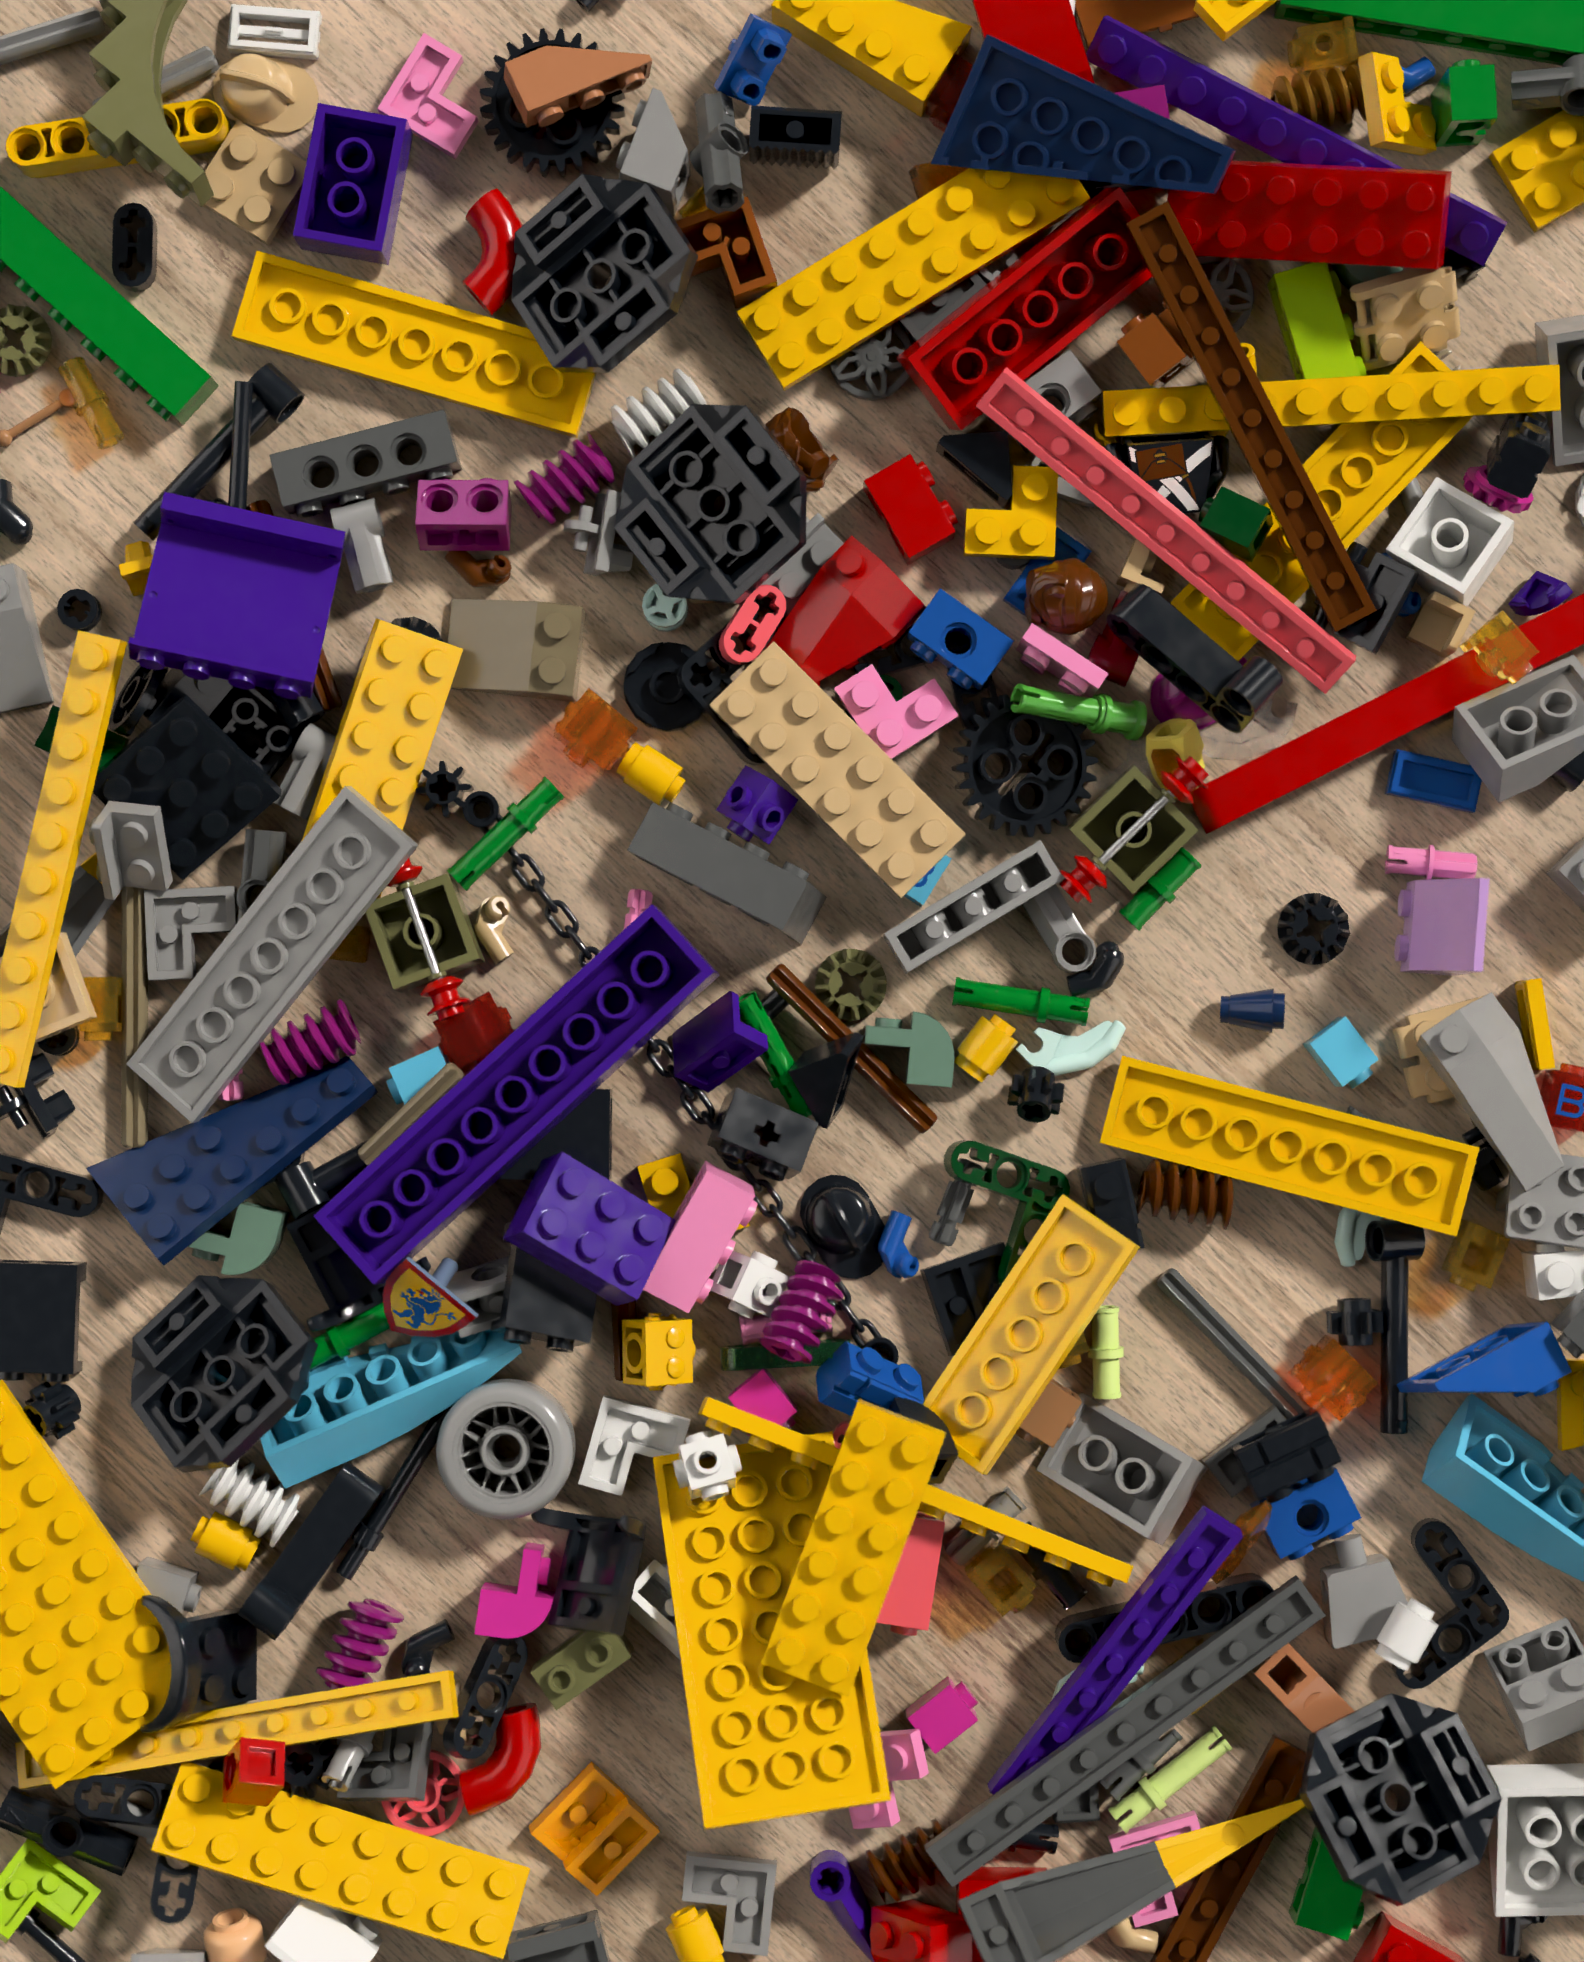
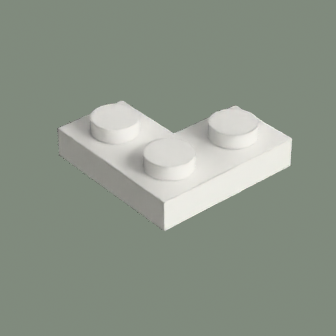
M604 1395L578 1484L622 1496L634 1453L652 1458L679 1453V1446L684 1445L691 1419Z

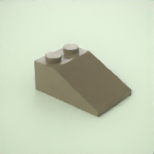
M452 599L447 643L462 648L463 652L450 689L577 702L586 620L583 606L538 601Z

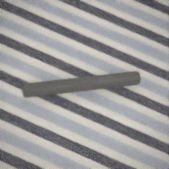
M1170 1268L1159 1277L1156 1282L1157 1286L1287 1419L1310 1409L1307 1403L1177 1270Z

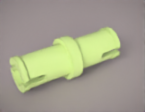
M1101 1305L1091 1319L1092 1346L1088 1347V1358H1092V1397L1095 1399H1117L1121 1397L1119 1358L1124 1357V1347L1119 1346V1307L1115 1305Z

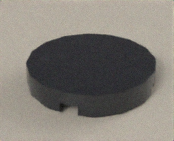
M654 643L638 652L627 666L623 684L625 701L635 718L647 727L664 732L683 730L698 721L703 715L684 694L677 681L679 667L695 652L694 650L680 643ZM707 665L700 669H695L691 666L690 669L693 672L692 678L689 679L691 684L695 686L702 683L706 687L708 683L705 681V676L710 672Z

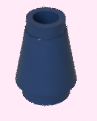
M1273 988L1221 996L1220 1023H1229L1272 1033L1273 1029H1284L1285 993H1274Z

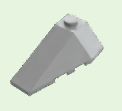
M1492 992L1458 1009L1420 1036L1417 1043L1418 1048L1525 1193L1564 1166L1519 1028Z

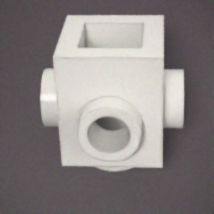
M732 1251L727 1262L723 1266L719 1264L712 1279L714 1282L710 1291L731 1300L727 1309L752 1320L755 1312L771 1318L770 1315L774 1307L780 1305L779 1297L786 1290V1284L790 1277L775 1270L778 1261L762 1253L753 1251L751 1257Z
M712 1431L695 1433L685 1438L687 1444L679 1446V1460L673 1461L679 1488L687 1486L691 1500L702 1497L703 1501H711L728 1495V1489L735 1488V1472L742 1471L736 1445L727 1446L724 1434L713 1436ZM715 1457L717 1463L711 1469L702 1468L698 1462L704 1458Z

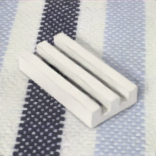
M231 4L227 49L230 53L235 54L253 53L272 57L318 60V43H320L321 35L319 29L322 23V15L320 11ZM240 19L309 24V30L240 25ZM238 36L308 42V45L239 40Z

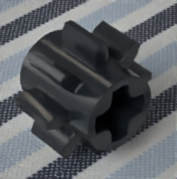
M440 761L439 771L433 774L425 769L421 771L427 778L425 787L417 788L416 793L429 797L430 800L424 807L427 812L433 811L438 805L442 807L443 816L450 818V808L456 805L462 809L466 807L462 800L464 792H471L474 790V787L470 784L461 783L460 779L465 773L462 767L457 768L452 774L448 772L447 764L444 761ZM446 778L452 786H456V790L449 792L448 800L443 801L440 795L434 793V788L441 787L442 779Z
M1040 1066L1029 1067L1022 1072V1076L1019 1074L1013 1075L1007 1104L1017 1106V1114L1022 1119L1034 1123L1043 1122L1050 1117V1114H1059L1065 1085L1063 1083H1055V1075L1049 1069Z
M1371 1298L1337 1299V1311H1326L1327 1333L1338 1334V1341L1341 1346L1373 1345V1333L1384 1332L1383 1311L1372 1309Z
M45 1381L29 1391L32 1398L25 1401L27 1406H25L24 1411L41 1436L44 1435L47 1438L54 1434L57 1439H60L76 1429L73 1422L80 1419L78 1414L81 1412V1402L76 1392L70 1386L61 1385L59 1382L51 1386L49 1382Z

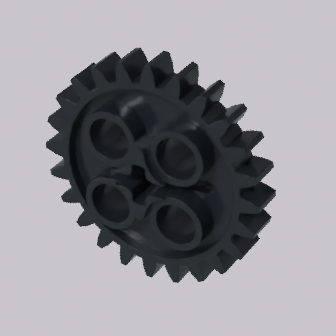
M559 28L555 40H549L545 29H540L539 41L535 43L524 33L522 34L524 47L518 49L515 45L508 42L506 45L510 57L508 59L497 55L493 57L499 72L485 71L484 73L486 81L493 86L480 89L481 98L490 103L480 107L482 118L493 119L484 126L488 136L498 135L493 142L497 152L510 147L507 153V160L510 164H513L522 157L523 169L526 173L533 168L535 163L540 165L542 177L545 178L551 166H557L561 178L565 177L566 165L571 163L581 173L583 172L581 159L587 157L597 164L599 159L596 148L599 146L608 151L612 149L611 142L606 135H620V125L612 119L625 117L624 107L616 104V102L625 99V93L620 89L606 95L600 104L590 109L582 110L579 106L564 112V116L560 120L546 126L545 133L541 139H536L535 135L542 126H539L537 123L526 128L524 123H517L512 119L513 114L518 109L504 81L505 62L546 45L583 49L582 35L577 33L571 42H566L564 31ZM596 42L591 43L585 48L599 50ZM569 124L577 130L570 139L560 140L553 135L557 127Z
M1008 694L1000 695L998 701L999 709L991 702H985L982 706L986 717L983 718L980 715L971 714L969 719L975 729L973 731L966 729L959 731V735L967 741V744L963 747L953 748V752L964 757L963 763L956 764L951 769L955 772L964 773L965 779L955 785V789L969 790L970 794L962 804L964 806L979 805L974 816L976 820H982L990 815V830H998L1005 822L1006 836H1015L1020 825L1024 837H1033L1036 825L1042 834H1050L1052 828L1051 820L1058 826L1068 825L1064 812L1080 814L1081 810L1075 800L1077 798L1090 799L1092 796L1083 788L1084 782L1097 781V777L1086 772L1087 766L1097 763L1098 758L1086 756L1085 752L1086 749L1095 744V740L1081 739L1080 734L1085 731L1087 725H1073L1068 721L1014 713L1011 710L1013 702H1010L1011 698ZM1021 720L1026 721L1032 729V738L1026 745L1019 743L1014 734L1015 727ZM1047 733L1051 734V741L1029 760L1028 766L1032 769L1031 772L1017 774L1009 784L1006 793L1002 796L999 795L998 789L1002 784L1011 779L1022 767V763L1018 758L1031 756L1042 743L1044 736ZM1054 750L1061 753L1065 762L1062 772L1058 775L1051 773L1047 765L1048 757ZM991 754L999 756L1003 763V770L996 779L990 777L985 770V761ZM1024 784L1030 785L1036 795L1033 805L1028 809L1022 807L1018 800V791Z

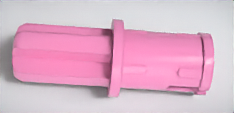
M1429 845L1428 849L1387 846L1386 856H1388V859L1404 861L1385 860V874L1425 876V880H1429L1432 877L1452 879L1475 878L1477 872V856L1473 853L1435 850L1434 845Z

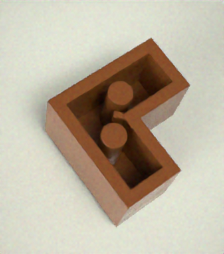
M748 196L744 197L743 205L735 212L724 211L718 214L708 209L676 220V223L698 255L691 277L721 267L735 309L748 305L777 287V279Z
M1165 301L1161 304L1165 310L1158 316L1154 313L1149 316L1140 313L1121 328L1124 336L1117 341L1148 384L1154 388L1163 387L1195 361Z

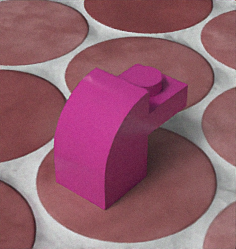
M527 1542L525 1545L518 1586L491 1582L483 1584L480 1591L474 1634L505 1639L518 1638L531 1633L542 1624L552 1607L555 1595L553 1591L539 1590V1584H548L551 1558L543 1557L544 1544Z

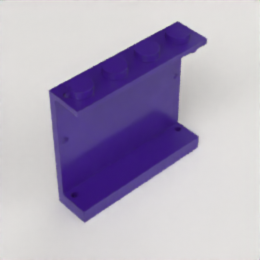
M164 492L160 508L161 525L134 638L130 637L128 642L129 659L136 660L140 666L151 670H161L164 667L182 670L184 675L193 679L207 680L211 676L228 680L230 685L240 689L251 690L258 686L272 689L276 695L287 699H298L301 696L311 698L344 551L345 531Z

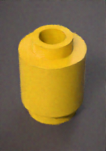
M636 742L626 753L616 771L624 777L623 782L657 805H660L665 799L672 803L686 782L685 779L680 777L684 769L683 767L651 746L646 745L642 747Z
M995 1013L990 1020L982 1015L957 1048L959 1054L955 1058L954 1063L983 1083L988 1074L993 1076L1018 1043L1012 1037L1016 1029Z
M215 1511L211 1519L202 1515L190 1540L198 1544L194 1553L231 1571L236 1567L245 1572L262 1539L252 1534L253 1529L247 1526L244 1528L239 1522Z
M689 1905L679 1909L670 1916L672 1923L665 1930L680 1962H725L722 1956L724 1952L723 1944L707 1909L697 1910L695 1905Z

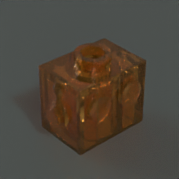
M590 688L587 689L578 701L574 703L571 701L563 710L565 713L564 718L555 724L556 728L554 729V737L566 746L562 752L577 766L584 768L588 764L601 776L607 770L613 768L616 760L620 758L623 760L630 749L629 743L634 739L638 730L634 724Z
M1325 1335L1314 1346L1312 1344L1303 1351L1302 1354L1304 1356L1288 1372L1303 1387L1298 1395L1311 1408L1318 1412L1324 1408L1339 1422L1353 1408L1362 1406L1367 1400L1365 1398L1366 1395L1378 1384L1334 1338Z

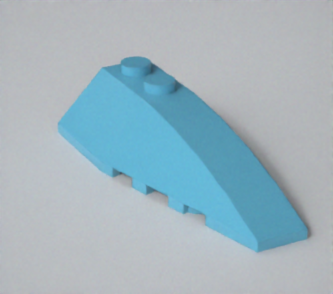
M489 1329L460 1338L458 1331L436 1338L414 1336L411 1337L410 1344L388 1348L386 1343L369 1347V1353L349 1358L347 1356L340 1358L338 1355L310 1370L309 1387L301 1395L299 1402L260 1439L265 1458L286 1489L364 1455L411 1431L449 1408L467 1392L486 1382L522 1353L520 1344L506 1342L503 1340V1333L493 1332Z
M1471 1393L1462 1402L1430 1449L1422 1482L1493 1533L1531 1556L1584 1582V1494L1581 1492L1584 1484L1573 1473L1565 1476L1549 1460L1553 1454L1541 1442Z

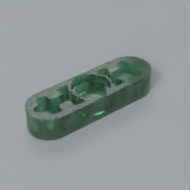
M845 1338L819 1339L821 1343L818 1348L804 1346L803 1349L813 1357L810 1364L785 1360L765 1349L760 1343L744 1346L743 1344L721 1346V1370L741 1371L821 1366L829 1357L833 1358V1353L845 1341L849 1343L851 1341Z

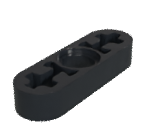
M488 1637L485 1640L458 1698L459 1718L449 1719L443 1732V1744L451 1756L461 1759H475L483 1755L487 1750L527 1661V1646L521 1637L511 1639ZM500 1646H507L506 1653L510 1655L508 1662H502L503 1656L498 1652ZM488 1670H496L494 1673L496 1675L488 1674L487 1672ZM485 1682L489 1683L494 1690V1700L486 1709L482 1708L477 1701L478 1688ZM474 1716H480L484 1719L483 1721H475L477 1717ZM462 1730H469L468 1735L473 1739L471 1745H464L465 1740L460 1736Z

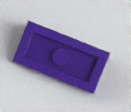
M732 991L727 992L673 1033L674 1076L709 1093L768 1050L767 1035L740 1021L738 994Z

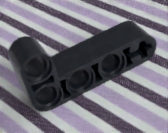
M1135 585L1107 616L1108 626L1118 638L1216 722L1233 733H1241L1267 705L1283 683L1282 675L1278 669L1260 656H1252L1244 665H1241L1147 585Z
M346 1462L270 1571L255 1587L237 1614L275 1641L299 1611L375 1503L384 1487L351 1463Z

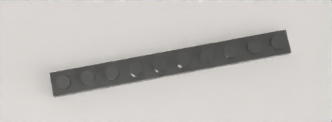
M1295 1575L924 1845L926 1852L951 1887H954L1326 1615L1302 1581Z

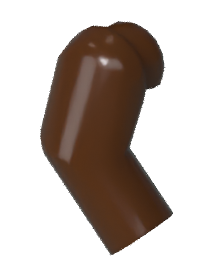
M449 551L444 558L469 585L475 588L497 587L507 582L510 578L511 562L503 555H495L494 559L476 560L468 551Z

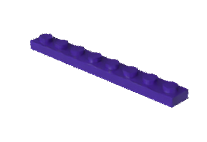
M1204 1505L1200 1508L987 1784L991 1794L997 1793L1107 1712L1242 1539L1243 1534L1239 1527Z

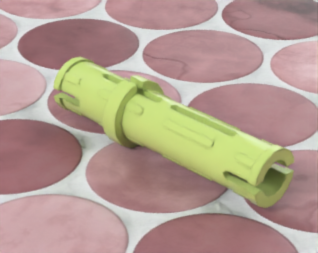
M1215 1725L1152 1777L1147 1779L1144 1776L1138 1781L1140 1786L1115 1806L1108 1809L1115 1820L1128 1810H1132L1129 1815L1119 1822V1826L1126 1834L1155 1808L1161 1811L1167 1806L1165 1801L1226 1752H1230L1233 1749L1225 1738L1212 1749L1208 1748L1222 1736Z

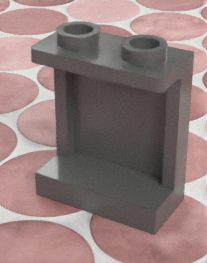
M597 1910L512 1931L507 1945L510 1962H610Z

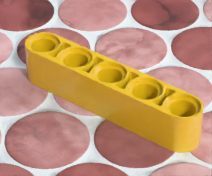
M210 99L163 104L166 122L174 126L172 133L181 148L188 155L217 151L232 129L221 107ZM82 117L21 126L14 129L6 140V151L9 158L24 175L31 178H43L122 166L111 155L108 158H104L94 150L87 140L90 133ZM209 117L218 119V124L212 132H198V127L204 119ZM77 137L85 139L84 145L79 152L74 154L66 153V147L72 139ZM32 144L40 145V151L34 159L22 160V154L28 146ZM133 158L127 165L135 164L138 162L135 158Z

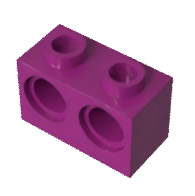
M447 478L418 480L415 527L420 551H510L512 504L508 480H495L491 478L479 480H450Z

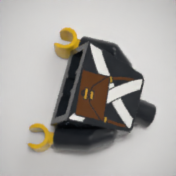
M1098 424L1094 425L1095 441L1183 513L1200 512L1209 497H1215L1229 473V440L1225 436L1230 430L1122 437V444H1120V437L1104 438L1098 431Z

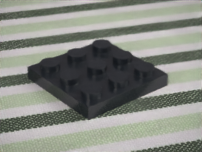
M187 694L181 697L97 771L93 794L105 805L110 800L161 807L170 866L182 880L275 802L282 792V789Z

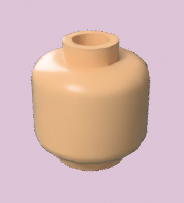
M231 1908L219 1912L204 1931V1944L208 1962H264L267 1958L262 1923L259 1918L248 1913L245 1909Z

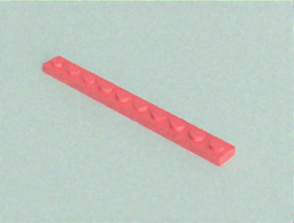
M1007 367L977 403V408L1324 694L1330 690L1355 662L1357 657Z

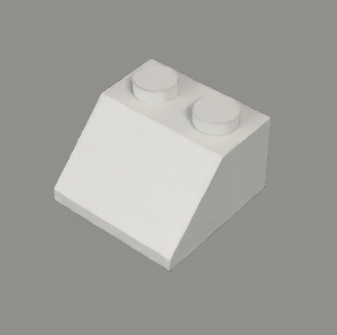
M1436 477L1386 548V553L1393 560L1416 570L1420 574L1416 582L1426 592L1432 594L1436 591L1468 606L1512 543L1514 520Z
M299 1898L279 1921L265 1947L282 1962H370L383 1940L378 1936V1928L369 1919L356 1917L353 1914Z

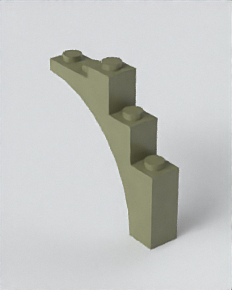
M99 0L103 9L100 15L113 31L89 52V56L96 69V73L93 76L107 93L82 116L90 133L87 140L102 157L108 158L111 155L124 167L135 158L148 172L156 169L164 176L165 183L178 197L184 199L186 196H189L202 207L214 193L205 171L181 148L169 129L164 116L161 91L164 53L173 26L188 0Z

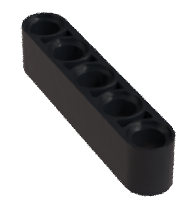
M1244 1573L1207 1582L1160 1644L1219 1631L1251 1608L1244 1606L1242 1603V1596L1248 1588L1252 1586L1262 1587L1264 1591L1263 1598L1274 1590L1266 1580L1255 1573ZM1204 1598H1218L1220 1607L1214 1616L1206 1618L1199 1616L1198 1606ZM1128 1601L1064 1617L1055 1629V1640L1062 1655L1068 1661L1081 1663ZM1081 1628L1088 1632V1640L1083 1647L1072 1649L1065 1645L1066 1635L1071 1630Z

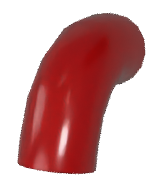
M497 188L483 195L466 215L465 219L475 229L481 240L482 254L479 264L462 281L472 297L491 316L502 307L512 293V278L517 256L514 253L515 232L523 226L508 199Z
M525 1703L506 1708L496 1728V1744L493 1753L484 1763L474 1768L460 1771L461 1792L469 1816L486 1812L512 1799L532 1776L541 1750L540 1717L536 1703Z

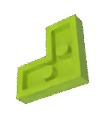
M27 1838L0 1874V1940L7 1943L34 1906L72 1932L102 1890L33 1840Z

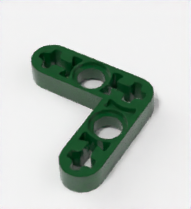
M957 1141L950 1145L944 1154L945 1170L952 1178L1019 1201L999 1266L998 1279L1002 1285L1021 1256L1018 1255L1019 1248L1025 1250L1029 1244L1024 1236L1026 1224L1032 1219H1037L1042 1224L1061 1195L1069 1197V1181L1062 1172L976 1141ZM970 1149L969 1157L971 1159L988 1163L985 1171L978 1168H966L962 1172L964 1166L961 1162H958L959 1154H967ZM1005 1162L1013 1164L1017 1171L1015 1183L1008 1188L1001 1186L997 1180V1170ZM1029 1179L1036 1182H1048L1050 1180V1186L1056 1188L1054 1196L1045 1197L1043 1191L1033 1187H1026Z

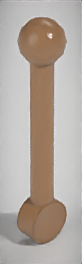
M64 389L60 392L59 399L11 429L0 430V446H9L12 443V438L59 409L75 407L78 403L77 394L71 389Z

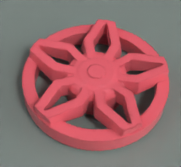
M433 1749L430 1751V1759L433 1760L432 1775H427L425 1800L398 1801L394 1808L390 1801H381L386 1816L394 1826L425 1836H433L448 1829L458 1819L464 1807L459 1779L460 1768L447 1755ZM440 1763L450 1770L454 1778L443 1777L440 1780L437 1779L440 1774ZM443 1785L458 1787V1789L450 1793L442 1792ZM458 1797L455 1810L446 1819L445 1807L440 1801L449 1802ZM407 1803L412 1810L398 1816L397 1814L403 1804ZM434 1808L438 1810L440 1824L429 1814V1811ZM420 1812L422 1819L430 1827H417L406 1821L416 1817L417 1813Z

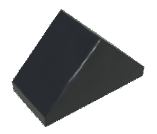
M996 431L944 435L938 441L936 452L1004 509L1012 496L1008 432Z
M857 1032L804 1051L788 1072L816 1122H819L818 1125L825 1129H828L843 1108L864 1035Z

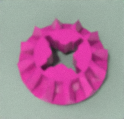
M1487 465L1474 466L1467 469L1463 477V486L1468 492L1473 494L1475 499L1482 500L1487 506L1496 507L1501 512L1508 510L1515 514L1529 509L1534 499L1532 493H1530L1528 498L1522 499L1490 485L1486 479Z

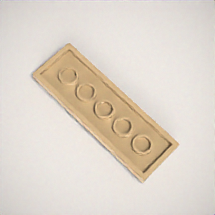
M774 641L709 704L710 708L900 899L965 837L966 834Z

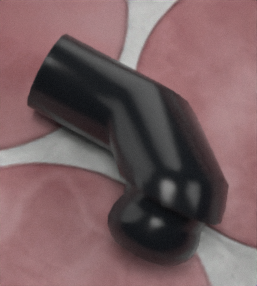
M446 1619L412 1635L407 1640L401 1662V1669L405 1677L430 1673L429 1669L434 1649L455 1640L453 1631Z

